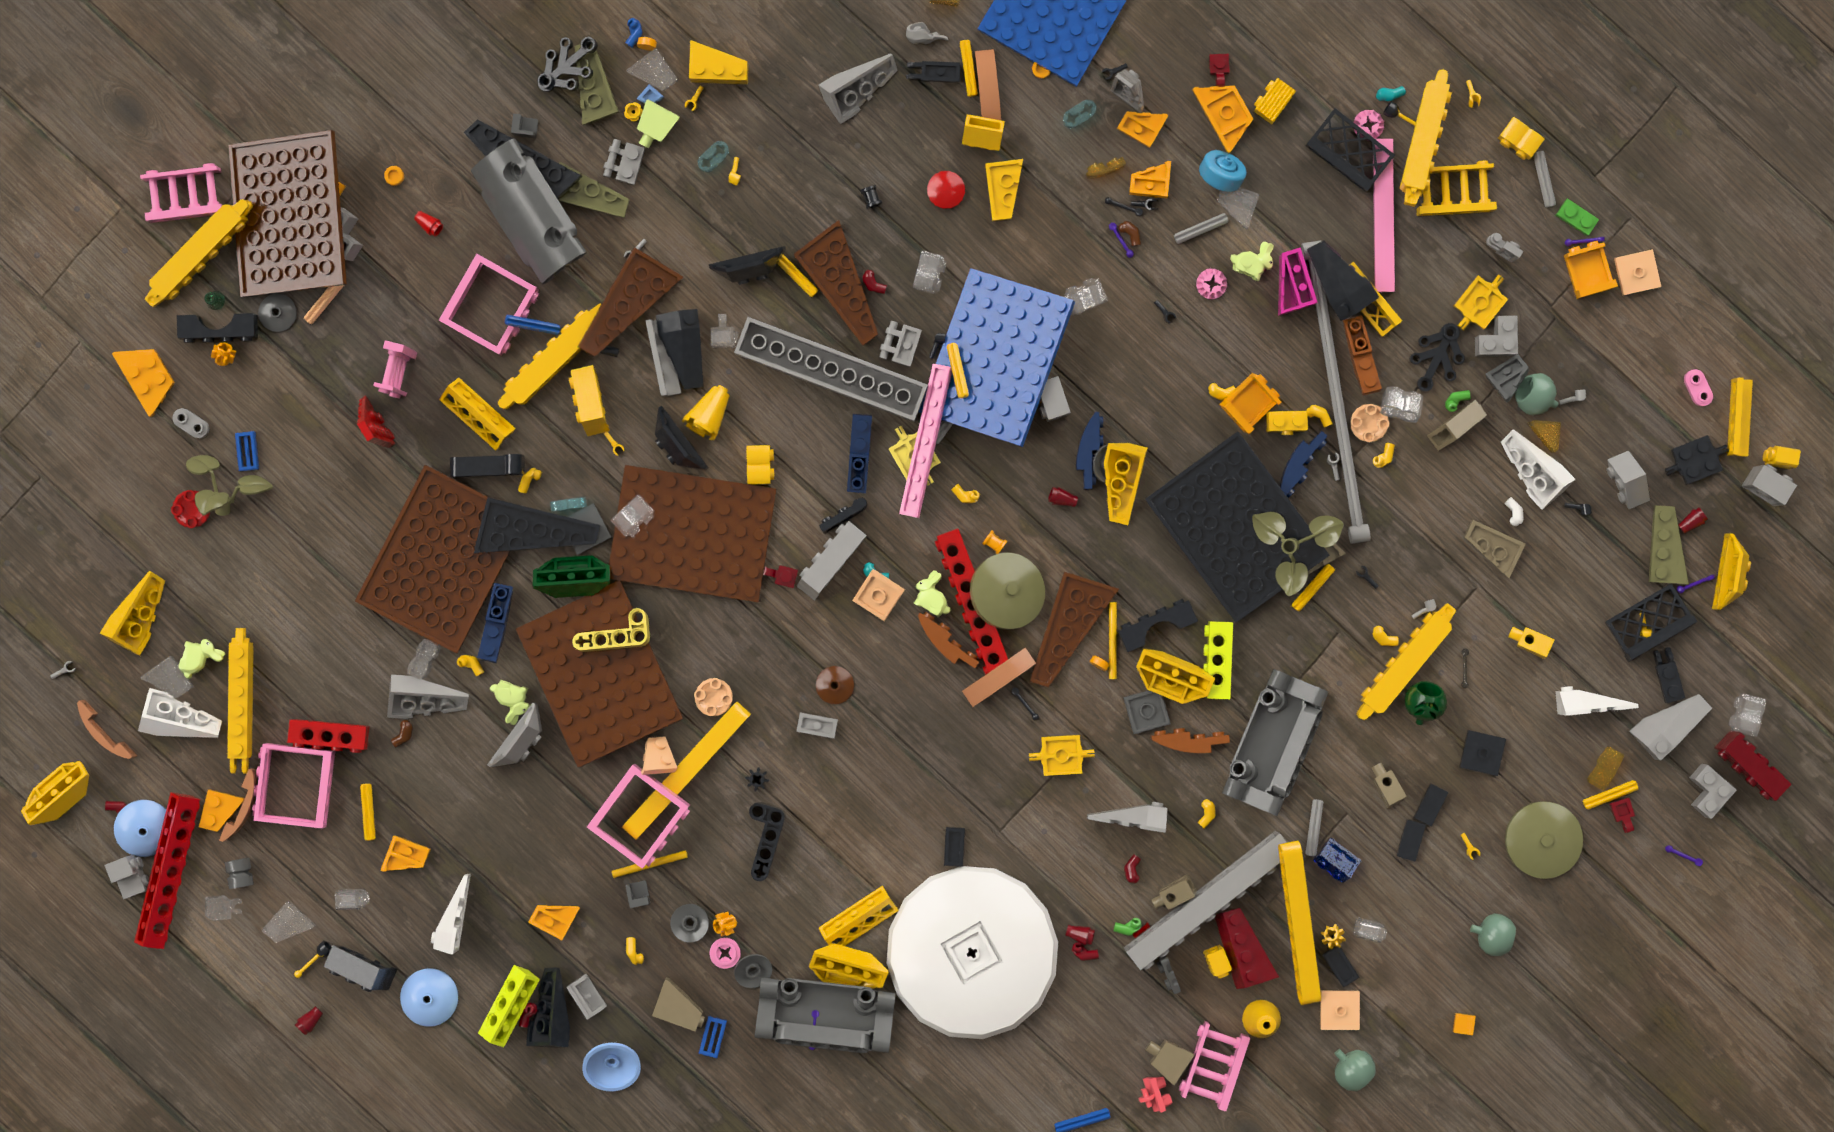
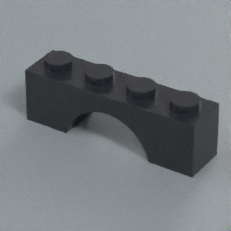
M254 313L234 314L227 326L216 330L209 329L198 315H177V338L183 340V343H195V340H202L203 343H213L214 339H222V342H233V339L240 338L242 342L253 341L252 338H258V315Z
M1182 598L1173 602V607L1166 609V606L1155 610L1156 614L1149 617L1146 614L1137 618L1139 622L1135 624L1128 622L1121 625V630L1117 632L1126 652L1145 645L1147 631L1155 623L1166 621L1174 624L1178 629H1182L1198 622L1189 600L1184 601Z

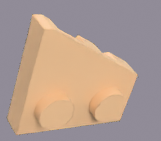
M666 737L648 738L645 744L644 764L641 774L675 772L677 765Z

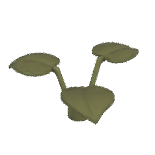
M198 455L188 459L186 462V468L189 472L197 475L209 472L211 475L214 492L202 490L195 495V504L203 516L213 510L220 516L230 514L231 503H234L238 490L242 494L253 495L273 489L272 484L264 478L256 475H247L238 480L239 486L235 487L232 496L229 497L227 493H218L213 470L220 467L216 458L208 455Z
M1266 512L1254 514L1252 518L1253 527L1259 539L1266 544L1273 545L1280 537L1283 542L1281 546L1283 552L1289 554L1292 563L1283 562L1276 569V580L1287 596H1292L1300 591L1308 579L1306 565L1303 563L1295 564L1293 553L1299 550V544L1315 537L1317 545L1325 548L1331 547L1339 540L1344 523L1336 517L1319 516L1309 524L1312 535L1300 540L1295 538L1285 539L1282 533L1286 530V522L1279 513Z

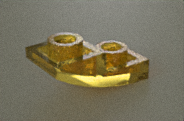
M1115 157L1107 163V168L1102 162L1099 164L1095 162L1087 168L1088 172L1085 176L1087 179L1109 175L1124 167L1126 162L1123 157L1119 159Z
M1607 746L1597 759L1598 764L1587 778L1588 782L1605 791L1620 767L1624 754Z

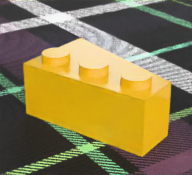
M690 40V82L748 84L749 65L747 61Z
M594 366L571 370L572 377L569 378L571 389L575 391V395H572L574 406H578L579 412H576L578 424H582L587 436L609 432L610 429L605 419L606 412L605 408H603L601 390Z

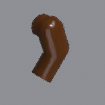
M1129 221L1120 223L1119 231L1130 235L1131 246L1141 245L1138 228Z
M403 720L400 723V734L391 739L395 748L410 740L413 731L410 721Z

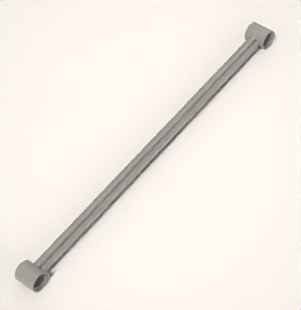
M1320 240L1302 243L1301 249L1304 260L1309 261L1312 285L1318 302L1316 310L1352 526L1348 527V536L1350 543L1353 544L1370 541L1371 536L1368 524H1363L1326 294L1307 251L1309 247L1321 242Z

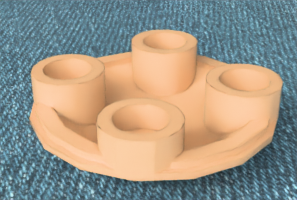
M1366 404L1357 408L1352 414L1350 421L1351 430L1354 435L1366 442H1373L1382 438L1389 427L1387 414L1381 407L1374 404Z
M717 678L703 681L694 693L698 709L708 716L724 714L730 708L733 701L730 686Z

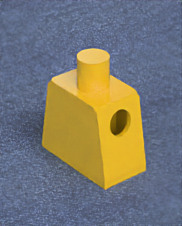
M1512 627L1508 636L1518 641L1517 647L1543 659L1547 657L1554 642V639L1525 627L1524 631ZM1525 638H1532L1533 643L1529 644L1525 642Z

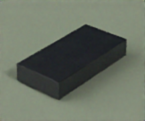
M1430 783L1413 818L1432 827L1448 792Z
M1406 819L1396 854L1397 857L1416 861L1426 827L1425 824Z
M946 827L944 866L963 867L965 828Z
M1338 946L1322 954L1343 988L1360 978L1342 949Z

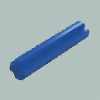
M506 315L505 324L508 326L558 335L560 332V325L513 315Z
M1104 1108L1055 1123L1056 1132H1067L1110 1119L1111 1115L1109 1109Z

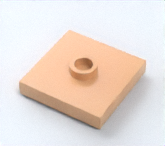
M1653 249L1614 258L1622 296L1661 287Z
M872 569L852 601L885 621L905 589Z
M1320 990V1029L1360 1030V991Z

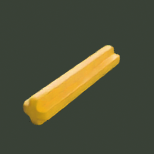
M970 40L960 41L967 95L968 97L977 96L978 92Z
M782 255L778 265L810 297H813L818 292V289Z
M951 343L947 345V351L957 395L962 399L968 397L969 392L958 345Z
M1326 564L1292 603V607L1296 611H1301L1333 574L1335 569L1330 564Z
M1632 780L1584 799L1583 805L1589 810L1637 791L1639 789L1637 782Z
M368 783L360 786L364 839L367 841L376 838L372 785Z

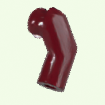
M106 801L105 811H116L118 814L126 804L122 801Z
M1135 854L1132 855L1124 866L1125 877L1128 882L1136 884L1140 878L1137 875L1136 866L1141 859Z
M1080 942L1073 944L1072 952L1081 961L1099 959L1098 949L1087 950Z
M528 1003L523 1010L519 1020L520 1027L528 1028L530 1017L537 1012V1006L534 1003Z

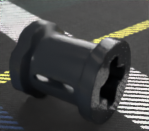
M876 185L860 190L867 204L866 209H872L882 204V200H879L876 192Z

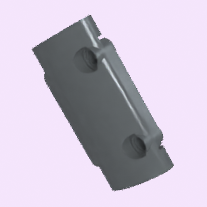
M515 138L496 148L471 169L473 176L482 188L484 201L523 263L533 269L542 284L554 279L568 264L580 259L587 253L579 239L574 238L577 236L575 225L571 222L537 168L534 160L530 156L524 155Z
M1273 669L1266 688L1260 693L1230 765V776L1222 793L1278 816L1285 798L1290 795L1315 736L1323 714L1321 710L1329 692ZM1273 694V701L1268 703V696ZM1243 765V773L1238 774V768Z
M761 978L755 1038L771 1039L786 1045L856 1053H867L868 1051L889 1053L895 993L875 991L869 987L792 978L785 980ZM790 986L794 988V991L786 992L784 989ZM867 995L871 999L869 1001H863L861 997ZM814 1010L819 1012V1016L816 1018V1026L813 1025L814 1017L812 1016V1011Z

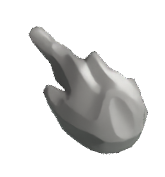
M923 22L911 24L906 30V37L913 44H929L937 39L948 40L946 36L939 35L937 32L930 33V30Z

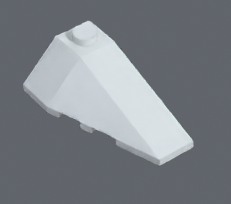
M1514 429L1501 441L1511 463H1514L1519 471L1518 476L1520 480L1523 479L1529 497L1542 510L1575 481V478L1560 463Z
M1573 686L1561 687V691H1556L1557 712L1560 715H1577L1591 713V711L1605 712L1611 709L1639 708L1636 703L1581 690H1573Z
M149 688L138 731L156 736L218 738L222 721L202 710L197 711L191 708L190 704L185 701L182 703L174 699V695L168 692Z
M471 874L463 876L436 932L432 933L431 943H434L433 949L448 954H454L459 950Z

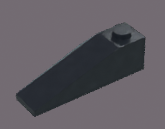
M1324 240L1307 249L1329 302L1340 321L1357 314L1379 298L1370 281L1365 276L1359 275L1355 271L1356 268L1352 265L1349 266L1341 259V255Z
M678 310L656 315L658 336L666 348V353L675 367L674 369L684 390L703 388L698 310Z
M545 968L538 989L540 997L538 1003H534L537 1006V1012L534 1014L533 1021H529L526 1046L566 1048L569 1046L570 1025L560 968Z

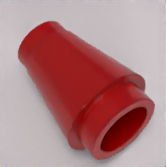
M419 211L414 217V220L429 236L433 235L436 237L443 229L444 225L441 223V220L422 211Z

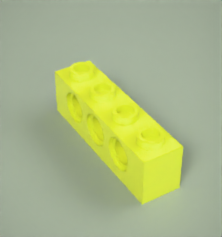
M1208 621V625H1205L1204 636L1208 637L1207 644H1204V656H1207V664H1203V670L1212 676L1219 674L1222 680L1220 684L1212 685L1208 696L1205 698L1230 699L1233 622ZM1217 635L1223 639V643L1219 647L1213 643V639ZM1215 655L1222 657V663L1218 666L1212 662Z
M514 965L478 1034L489 1043L504 1047L540 979L529 970Z

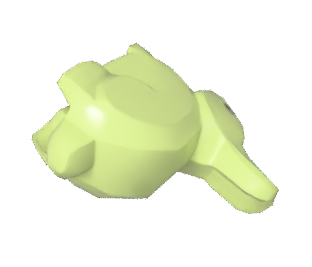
M1262 242L1258 255L1251 251L1231 255L1230 260L1233 263V270L1250 276L1255 281H1259L1264 270H1271L1273 267L1270 253L1274 245Z
M933 570L928 579H923L916 584L915 587L920 592L914 604L922 606L930 613L939 617L942 614H948L951 609L947 606L944 594L935 589V585L940 581L942 575Z
M203 639L201 644L186 641L179 669L183 671L185 678L190 679L193 674L198 673L205 667L207 658L220 662L223 660L225 652L215 649L212 642L208 639Z
M503 680L490 687V691L495 694L499 703L510 707V712L507 714L505 722L515 725L519 715L524 714L530 707L528 703L524 702L528 688L524 686L519 687Z

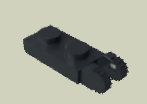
M907 62V68H922V74H907V80L960 83L959 62Z
M860 497L853 501L851 507L845 506L838 510L836 516L824 518L821 521L822 524L819 525L823 534L828 533L863 512V510L867 509L868 503L865 498Z
M1666 647L1664 650L1668 663L1662 664L1661 654L1658 650L1653 651L1664 701L1665 703L1684 699L1685 695L1670 647Z

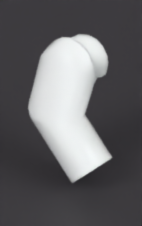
M1510 497L1504 504L1512 511L1513 517H1511L1510 523L1513 526H1518L1524 520L1523 509Z

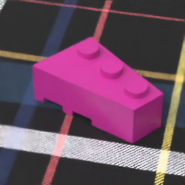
M1301 247L1284 252L1279 256L1278 316L1318 303Z

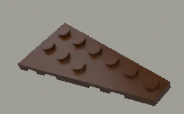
M838 220L793 255L862 346L875 338L878 332L840 221Z
M634 247L577 347L593 357L596 356L679 282L683 276Z
M1067 572L1063 573L1030 682L1046 687L1050 686L1064 664L1117 593L1118 588Z

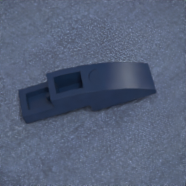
M1099 412L1093 414L1085 427L1077 452L1076 470H1083L1084 490L1092 489V485H1096V476L1092 474L1095 455H1092V451H1098L1100 447H1103V435H1100V428H1103V416H1099Z
M853 414L847 492L866 493L872 415Z
M1323 431L1319 432L1309 445L1304 440L1301 441L1289 458L1279 485L1288 498L1295 491L1293 487L1297 483L1301 484L1307 478L1305 473L1308 469L1303 464L1307 465L1314 458L1312 453L1316 449L1321 450L1327 443L1325 441L1327 435Z
M494 583L485 619L486 624L477 656L478 660L497 663L509 617L513 594L512 586Z

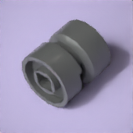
M250 858L224 862L226 873L230 875L227 878L229 889L254 884L253 875L249 873L251 869Z

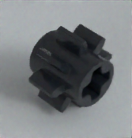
M760 767L757 768L756 772L750 769L749 771L752 775L745 777V779L750 780L747 787L753 785L755 786V791H757L759 786L765 789L763 783L769 782V779H766L764 776L767 774V771L760 772ZM754 774L762 776L761 784L753 782Z

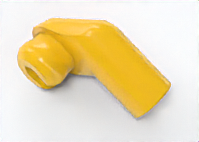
M1212 383L1209 385L1208 390L1212 397L1224 400L1235 390V387L1233 385L1223 389L1218 387L1216 383Z
M959 484L951 489L962 503H975L980 497L978 491H964Z
M1381 626L1374 627L1373 638L1380 645L1398 646V637L1387 636Z
M462 655L457 659L459 667L472 668L476 677L484 673L476 657Z
M626 938V954L634 965L642 964L644 956L641 953H636V938Z

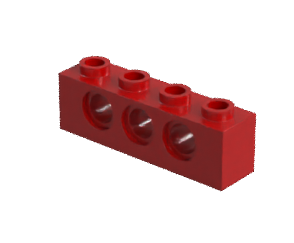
M291 719L289 720L287 743H293V747L304 748L305 744L312 745V749H323L324 746H328L333 751H343V748H350V752L362 753V750L368 749L370 726ZM308 729L312 730L313 732V738L311 740L307 739L305 736V732ZM326 731H330L333 735L330 742L324 738ZM345 733H349L352 736L350 743L344 741L343 736Z

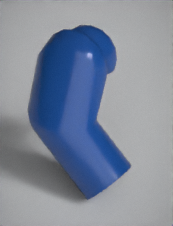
M631 18L627 22L631 35L625 43L631 48L635 46L638 38L642 37L643 34L641 23L635 18Z

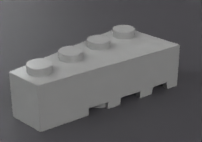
M850 521L846 525L842 523L835 531L837 536L834 539L829 538L823 546L826 548L823 553L820 554L818 552L811 560L814 564L810 568L806 566L799 575L802 578L797 587L814 601L867 536Z

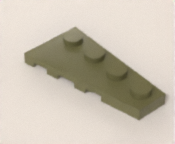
M593 43L589 45V49L592 48ZM581 44L575 46V53L581 48ZM596 50L591 54L587 53L576 63L578 68L587 66L593 70V76L590 79L578 76L583 126L619 113L598 51ZM589 70L585 71V76L588 75Z
M559 162V164L582 176L578 182L558 199L559 202L625 218L630 201L628 198Z
M1654 505L1649 582L1689 585L1675 507Z

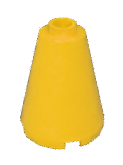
M718 385V387L713 386L684 416L682 422H687L686 427L699 436L704 437L706 434L710 436L709 440H715L730 397L727 393L728 390L721 385Z
M1256 1000L1246 1006L1242 1022L1245 1030L1250 1035L1256 1038H1267L1278 1030L1281 1016L1278 1008L1273 1003L1266 1000Z

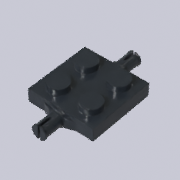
M1708 435L1671 450L1675 459V465L1665 468L1666 475L1669 476L1678 472L1683 477L1685 484L1688 485L1721 472L1723 468L1719 462V455L1729 452L1726 444L1715 449Z

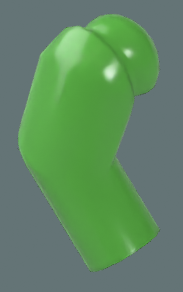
M1470 391L1451 393L1445 402L1446 409L1450 412L1456 411L1460 401L1470 400Z
M1133 918L1125 925L1115 922L1113 931L1130 936L1141 928V920Z

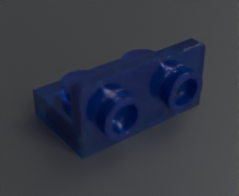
M1333 838L1327 840L1320 853L1313 859L1318 867L1328 871L1335 880L1342 883L1351 878L1361 862L1359 858Z

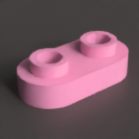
M1696 369L1688 371L1684 376V383L1693 402L1697 406L1709 405L1713 400V393L1704 374ZM1693 376L1698 377L1697 383L1693 381ZM1702 393L1706 394L1705 400L1701 398Z

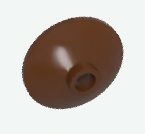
M827 667L817 677L816 691L819 697L829 704L843 703L853 693V678L842 667ZM832 682L838 683L837 689L831 687Z

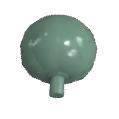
M1542 373L1526 376L1515 392L1518 407L1528 415L1544 414L1550 407L1555 409L1558 406V402L1555 400L1557 390L1554 382L1550 377Z
M1494 913L1487 916L1480 926L1472 924L1470 932L1478 934L1479 946L1486 954L1502 956L1508 953L1513 946L1516 927L1510 918L1503 914Z
M1338 1049L1334 1053L1339 1058V1062L1335 1067V1079L1344 1089L1349 1091L1361 1090L1375 1076V1062L1367 1052L1354 1050L1344 1054Z

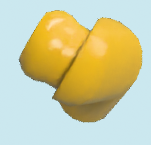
M1311 405L1307 408L1308 417L1315 416L1320 418L1324 428L1333 424L1325 408L1317 405Z
M1385 443L1384 453L1373 458L1375 467L1382 468L1392 462L1394 444Z
M531 468L522 476L518 491L527 493L531 480H539L542 472L536 470V468Z
M1205 799L1201 803V806L1204 808V816L1197 822L1204 829L1215 818V804L1209 799Z

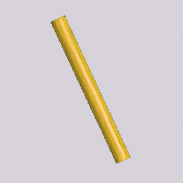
M1109 602V679H1117V602Z
M685 850L656 858L649 867L645 865L643 869L637 864L612 871L613 878L685 859L688 858L687 852Z

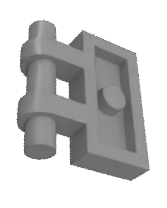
M614 139L612 146L610 145L608 150L610 153L603 167L605 168L603 176L610 178L612 171L617 172L616 180L635 185L645 148L626 142L625 149H620L621 141ZM617 155L622 156L620 166L614 165Z
M1499 233L1492 234L1486 240V244L1494 249L1495 253L1511 263L1520 258L1523 253L1517 243L1503 241Z
M891 321L889 328H886L885 333L887 335L884 344H881L879 357L887 359L888 353H893V362L910 367L922 330L904 324L902 331L896 330L898 323ZM894 336L899 337L896 348L891 346Z

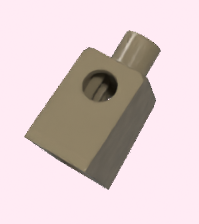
M1382 763L1372 767L1376 776L1373 783L1386 808L1403 801L1407 797L1392 770L1386 772ZM1388 780L1390 786H1385L1382 781Z
M1186 874L1162 887L1159 891L1160 895L1151 900L1156 909L1166 905L1169 910L1194 898L1197 889L1190 876ZM1169 893L1174 894L1175 897H1170Z
M1151 1040L1145 1049L1153 1055L1150 1061L1152 1066L1174 1086L1194 1057V1053L1191 1050L1168 1040H1164L1160 1046Z

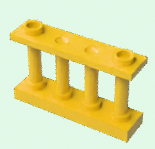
M1478 161L1475 165L1433 167V171L1428 173L1427 179L1430 180L1429 174L1441 173L1442 202L1441 205H1433L1429 184L1428 190L1423 191L1422 206L1416 209L1417 216L1484 213L1497 210L1496 202H1491V199H1488L1487 170L1493 169L1494 163L1488 164V161ZM1468 171H1479L1481 196L1479 203H1471V200H1469ZM1450 172H1460L1462 199L1460 204H1452V201H1450Z

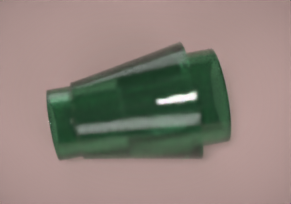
M219 291L209 292L204 297L207 306L212 310L222 308L225 303L224 295Z

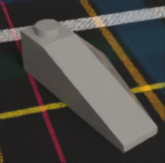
M890 53L838 73L819 84L824 101L840 124L856 115L861 110L859 107L866 100L869 101L873 97V92L878 87H882L896 73L897 67L893 55Z
M1124 69L1115 76L1110 91L1141 113L1144 109L1141 80L1138 79L1139 75L1133 70L1128 71Z
M391 675L387 717L408 719L413 718V715L424 713V716L431 715V712L436 711L448 713L466 710L469 694L413 676Z
M1697 694L1676 705L1643 718L1629 732L1655 760L1661 761L1703 719L1712 707L1700 694Z
M1152 802V805L1145 804L1087 814V819L1113 824L1118 823L1128 827L1137 826L1140 829L1165 833L1167 808L1163 807V803Z

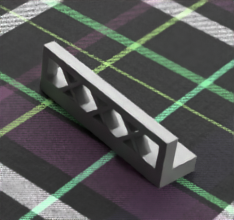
M646 320L661 396L668 397L682 394L675 367L666 353L662 340L658 336L656 320Z

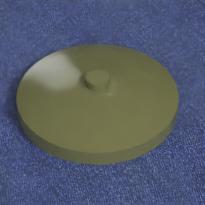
M999 553L984 560L975 570L970 583V597L975 611L986 623L995 628L1012 630L1029 624L1037 617L1044 604L1045 585L1041 573L1030 560L1015 553Z
M1539 801L1522 807L1512 816L1505 833V846L1513 864L1525 874L1543 879L1554 878L1569 871L1579 859L1583 847V833L1578 820L1568 809L1553 802Z

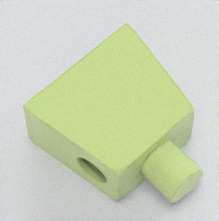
M647 99L637 127L639 131L644 133L639 143L649 148L654 139L662 142L680 116Z

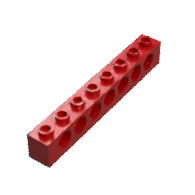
M957 528L937 536L938 540L934 542L938 552H943L944 559H941L945 570L949 569L951 573L948 579L951 587H956L958 594L955 595L959 606L963 605L965 612L962 613L966 624L970 623L972 630L969 631L972 642L976 641L979 648L975 650L979 660H984L985 666L982 668L986 675L1007 661L1008 658L995 627L986 622L985 626L980 629L974 625L975 619L980 616L975 610L972 611L967 607L968 601L971 600L970 591L965 593L961 590L960 586L964 581L971 583L975 571L960 531ZM949 546L957 547L958 554L951 557L947 554ZM958 563L965 567V571L961 575L954 572V566ZM984 635H989L992 638L991 645L983 646L981 638ZM991 653H996L999 657V661L996 664L988 662V656Z
M170 792L134 940L136 944L142 947L164 949L168 939L167 933L172 922V912L177 902L181 875L186 865V855L191 844L190 838L195 828V818L200 807V799L192 795Z

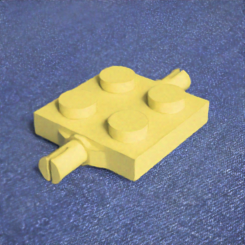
M900 426L899 429H895L900 440L896 445L890 447L889 451L907 480L917 432L907 435L903 427ZM935 452L930 470L941 463ZM929 474L928 479H929V481H930L931 484H932V483H934V481H933L932 477H931L930 474Z

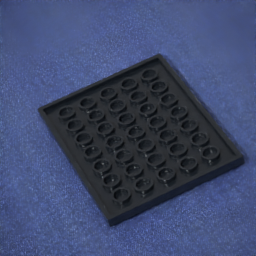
M1239 431L1145 498L1146 502L1235 623L1282 590L1276 580V569L1283 562L1292 563L1289 554L1284 553L1282 550L1283 542L1280 537L1273 545L1266 544L1259 539L1253 527V515L1266 512H1276L1282 515L1286 522V530L1282 533L1285 539L1295 538L1300 540L1313 534L1308 524ZM1315 537L1300 543L1299 550L1293 553L1295 564H1305L1308 571L1330 556L1324 547L1316 544Z

